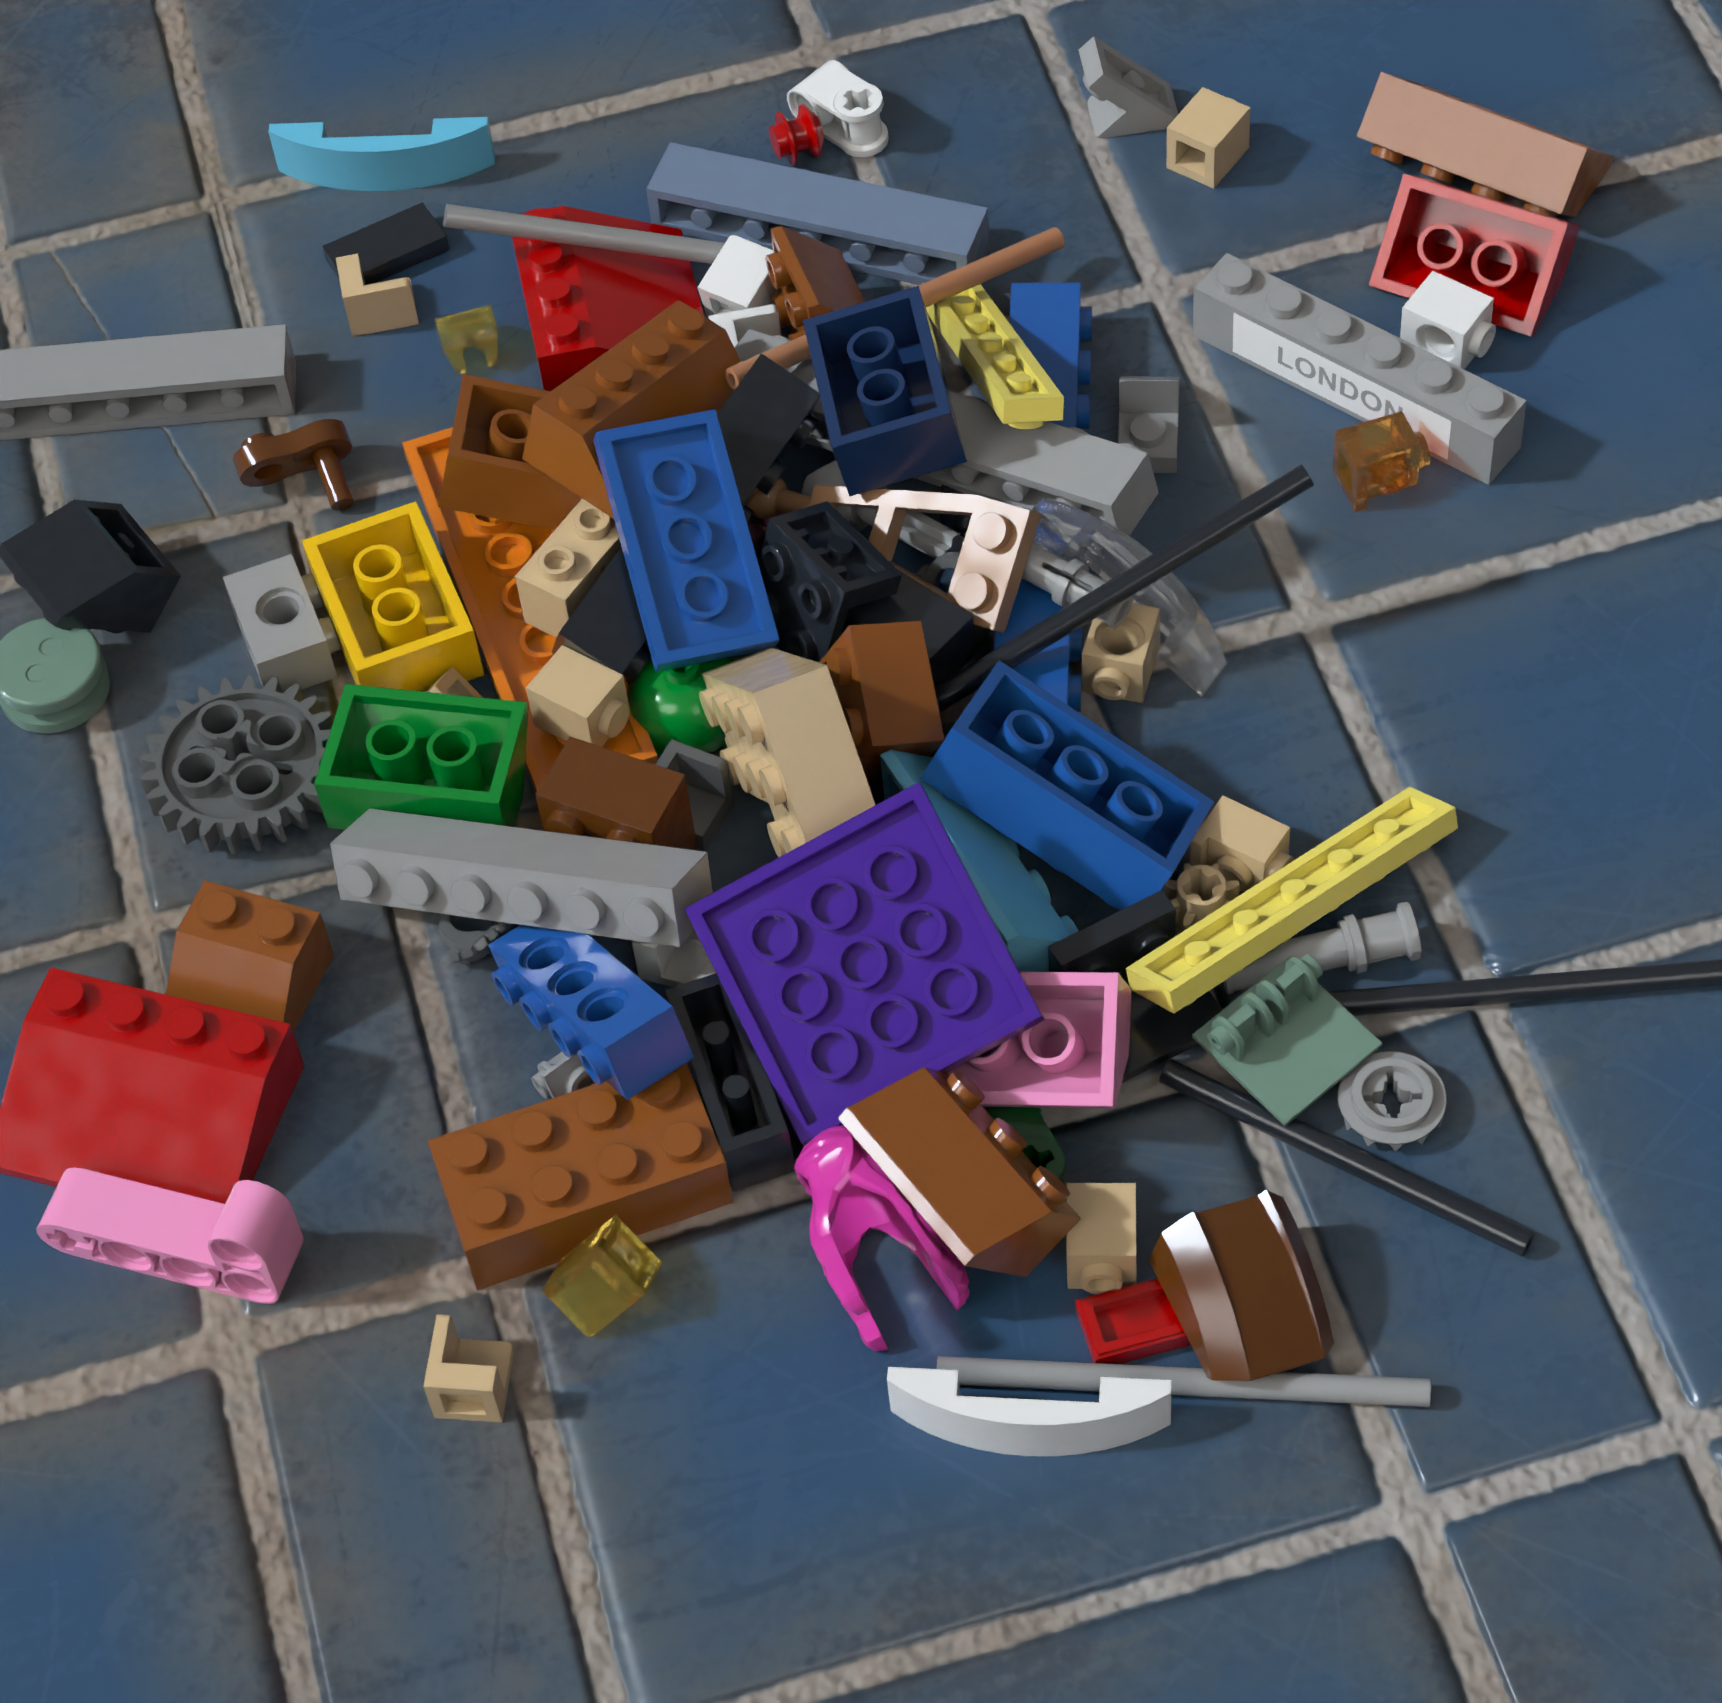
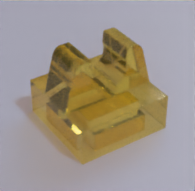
M491 305L435 319L436 334L441 352L445 354L457 374L466 373L463 355L467 351V347L474 345L475 348L480 349L485 354L488 367L497 364V324Z

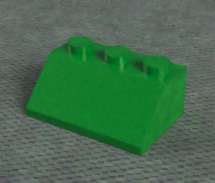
M345 684L314 783L327 828L346 830L369 808L515 827L524 792L528 726L527 702Z

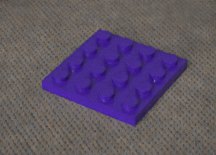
M920 782L684 908L801 1144L804 1146L820 1132L833 1126L843 1125L838 1117L846 1108L923 1067L947 1073L1045 1020Z

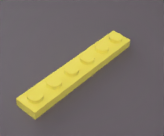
M981 284L926 307L929 317L1003 424H1008L1017 429H1036L1043 426L1044 421L1063 420L1064 396Z
M1409 786L1128 966L1126 972L1129 987L1135 993L1172 1013H1176L1458 829L1456 808Z

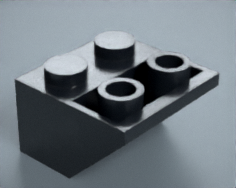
M74 499L0 545V558L14 574V580L26 589L42 609L43 616L49 623L67 631L79 628L105 630L116 634L123 631L151 633L181 577L179 572L124 506L118 503Z

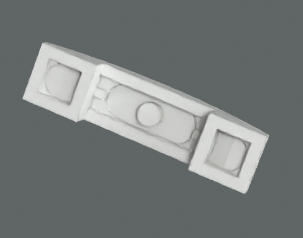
M888 1367L887 1372L891 1412L931 1435L983 1451L1019 1456L1078 1455L1129 1444L1171 1425L1172 1380L1100 1377L1099 1402L961 1396L959 1370Z

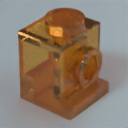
M1402 411L1335 430L1333 471L1355 512L1367 509V499L1382 494H1394L1406 487L1416 485L1418 483L1419 468L1430 465V451L1424 435L1420 431L1414 432Z

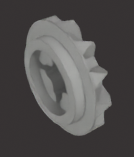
M1379 1052L1369 1056L1341 1080L1338 1090L1337 1108H1340L1344 1117L1346 1130L1354 1129L1362 1135L1367 1146L1374 1142L1389 1144L1396 1152L1403 1144L1413 1141L1423 1145L1428 1134L1436 1127H1441L1446 1109V1091L1437 1072L1423 1060L1402 1052ZM1387 1084H1392L1393 1093H1396L1398 1102L1403 1103L1397 1118H1391L1390 1114H1387L1385 1105L1380 1104L1384 1093H1386Z

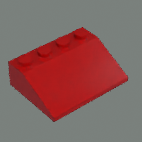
M568 206L548 209L536 208L522 213L524 215L683 237L682 230L678 228ZM512 237L543 390H554L678 300L699 311L704 316L690 261Z
M50 967L23 1021L0 1107V1173L57 1187L64 1171L67 1168L75 1167L226 1204L235 1183L241 1180L253 1181L305 1066L291 1025Z

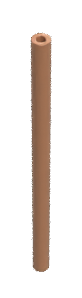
M1052 227L918 285L925 307H929L1062 249L1065 244L1062 232L1057 227ZM806 334L762 353L784 369L811 358ZM760 354L725 370L726 380L733 390L736 389Z

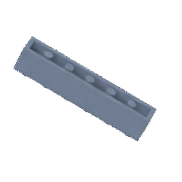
M672 142L669 143L646 188L651 223L681 229L683 235L717 242H726L731 235H736L766 248L773 249L770 229L783 226L839 249L851 271L921 285L987 256L990 249L987 207Z

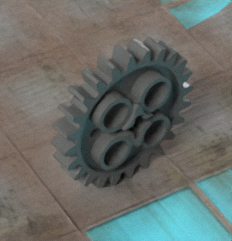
M247 675L242 688L233 689L228 678H223L220 684V693L212 695L205 687H197L199 702L193 705L179 698L176 700L180 712L177 718L168 715H160L158 717L163 734H147L146 741L150 752L140 755L139 759L144 774L139 777L153 816H160L164 830L167 833L178 829L184 844L188 845L200 836L205 851L211 852L220 840H226L230 853L236 854L242 840L250 839L256 851H261L265 835L272 833L280 842H286L287 833L285 827L290 823L304 830L309 828L305 815L307 809L323 813L314 783L333 725V719L330 711L322 712L316 695L304 699L300 685L294 684L282 693L278 677H272L264 688L261 689L256 687L253 675Z

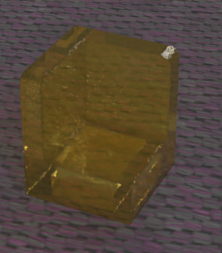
M615 1214L559 1261L542 1292L585 1336L592 1337L646 1294L662 1262Z

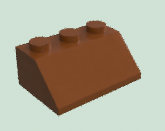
M923 1067L843 1111L838 1119L964 1266L1027 1277L1081 1219L1065 1201L1070 1195L1065 1184L1045 1167L1039 1166L1036 1168L1022 1152L1027 1147L1023 1137L1000 1118L994 1120L980 1105L985 1099L982 1091L973 1081L959 1071L948 1074Z

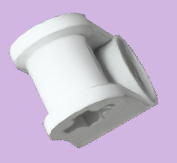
M835 60L827 61L787 93V102L794 117L797 118L799 105L804 104L817 115L824 138L843 149L846 154L865 158L878 154L887 146L889 140L887 126L880 119V112L884 105L881 91L876 86L851 73L840 62Z

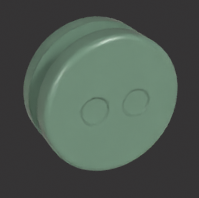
M40 618L16 627L0 641V705L6 717L19 728L40 734L68 731L92 718L106 701L110 690V674L99 643L89 629L73 628L71 631L55 627L45 618Z

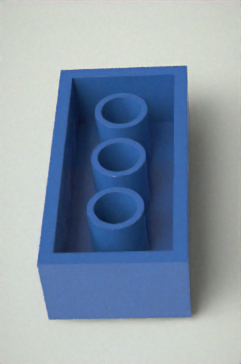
M1000 660L958 718L920 778L941 792L946 798L955 801L993 826L999 833L1022 845L1049 863L1054 869L1066 874L1101 897L1107 904L1120 911L1159 892L1175 871L1214 803L1213 800Z

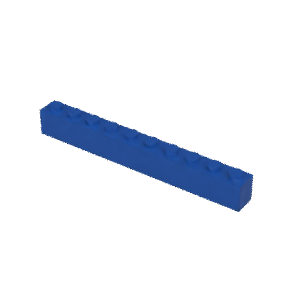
M1011 283L1009 323L1064 396L1063 420L1047 422L1067 428L1089 429L1090 394H1079V386L1091 385V350H1081V341H1092V306H1081V283ZM1039 521L1033 540L1034 544L1069 562L1076 558L1086 563V534L1047 521ZM1021 579L1005 633L995 631L994 650L1064 607L1052 601V594ZM1083 626L1013 668V670L1077 712H1081L1082 677L1081 674H1070L1071 662H1082Z

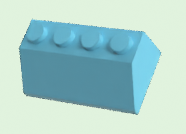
M892 749L881 754L884 800L918 782L921 783L1019 971L1049 972L1048 946L1078 932V929L1070 917L1067 915L1059 917L1050 904V893L1043 878L1035 869L1026 870L1019 860L1016 842L1002 835L993 826L955 801L946 798L941 792L920 779L933 757Z

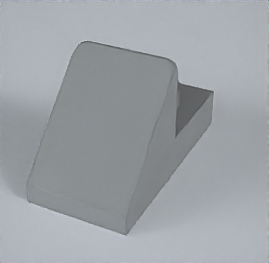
M1095 36L1078 49L1084 70L1083 82L1092 94L1087 101V106L1096 137L1110 138L1165 130L1176 118L1178 111L1170 83Z
M1121 376L1119 379L1118 444L1128 443L1136 446L1141 451L1147 452L1153 473L1177 474L1180 377Z

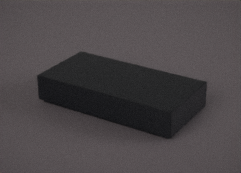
M423 202L322 246L326 261L338 278L336 258L358 253L366 285L373 284L449 250L446 234Z

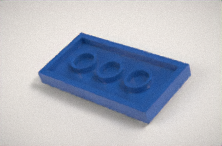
M716 410L596 432L593 443L655 672L757 652L770 647L775 648L779 642V637Z

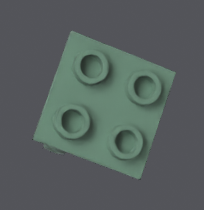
M1305 954L1300 959L1297 957H1287L1192 1034V1038L1284 1126L1288 1125L1382 1046V1042L1317 982V979L1323 975V970L1319 963L1309 954Z

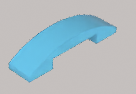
M488 117L434 118L431 134L328 138L324 122L269 124L268 131L279 172L310 184L341 190L399 191L429 187L480 172L495 165L496 158Z

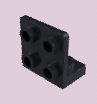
M828 501L769 519L758 565L779 637L776 647L781 651L820 662L841 636L848 610L897 594L902 573Z
M1161 890L1048 946L1049 972L1119 973L1129 986L1126 968L1175 937L1176 908ZM1132 991L1129 1057L1122 1083L1199 1044L1192 1038V1034L1223 1010L1209 991L1176 1013H1172Z

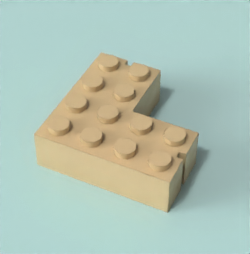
M770 647L701 673L707 689L699 692L700 702L711 727L720 725L726 737L724 739L728 748L720 751V757L728 763L731 784L733 786L741 784L742 790L746 793L748 792L769 803L775 821L767 823V830L778 857L875 806L827 665Z

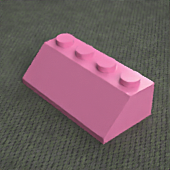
M1020 972L1045 1020L947 1072L952 1074L954 1071H959L973 1081L985 1096V1099L980 1103L982 1107L1115 1109L1129 1057L1132 989L1119 973Z

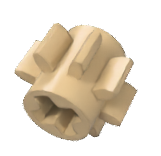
M1189 863L1184 864V871L1180 874L1178 880L1168 879L1163 886V892L1176 908V924L1179 931L1183 932L1238 897L1240 884L1238 880L1226 882L1224 876L1219 871V864L1191 866Z

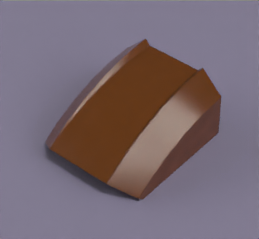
M1265 1190L1257 1196L1198 1213L1192 1211L1161 1233L1149 1258V1262L1207 1378L1213 1381H1253L1324 1359L1334 1344L1329 1316L1309 1253L1297 1224L1282 1196Z

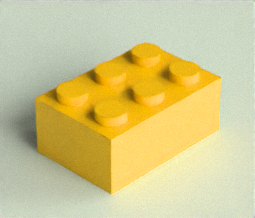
M416 501L302 540L310 572L317 585L324 610L331 619L340 648L356 685L426 692L452 666L466 681L484 676L473 627Z

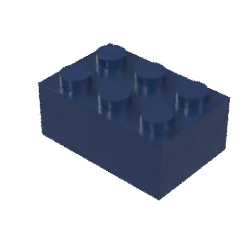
M919 286L803 320L831 447L849 497L967 462L935 335Z

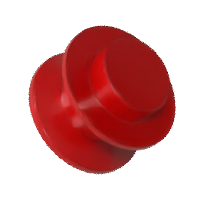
M804 104L799 105L797 118L788 120L780 111L776 112V124L769 126V136L779 159L786 157L792 166L797 165L798 152L808 150L814 158H819L824 146V134L817 115Z

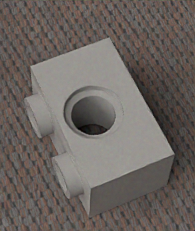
M292 554L223 577L236 620L263 688L272 677H278L282 693L294 684L300 685L302 690L337 678L331 653L340 651L341 648L329 616L321 619L317 618L315 610L323 607L317 585L312 573L300 576Z

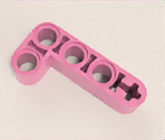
M75 1167L67 1168L64 1171L36 1228L37 1234L44 1242L69 1255L262 1304H272L278 1301L304 1243L303 1234L287 1197L269 1185L257 1181L241 1180L235 1183L226 1204Z

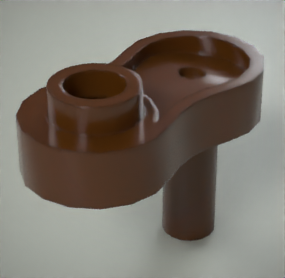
M323 419L314 421L296 430L276 436L272 433H258L245 439L241 444V448L234 454L233 462L243 485L250 487L266 486L297 473L317 469L332 510L346 509L354 502L339 462L352 449V443L346 426L340 420Z

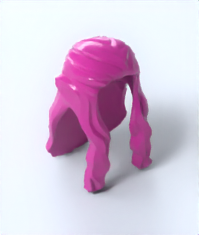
M844 1125L830 1127L820 1132L804 1146L796 1160L794 1169L797 1173L798 1181L801 1182V1185L805 1186V1192L812 1196L813 1200L809 1225L811 1245L818 1261L822 1265L824 1275L851 1319L857 1325L863 1343L874 1352L889 1350L859 1289L852 1270L861 1238L871 1229L887 1233L913 1252L923 1263L956 1311L959 1310L966 1303L970 1292L968 1288L969 1279L963 1263Z

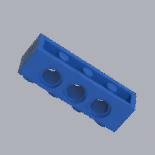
M520 925L488 945L498 966V969L493 971L491 975L497 989L506 1002L511 1006L519 1002L526 1016L538 1031L541 1032L548 1028L554 1041L565 1056L571 1058L575 1054L578 1055L583 1067L597 1085L607 1082L628 1100L694 1058L673 1006L588 934Z

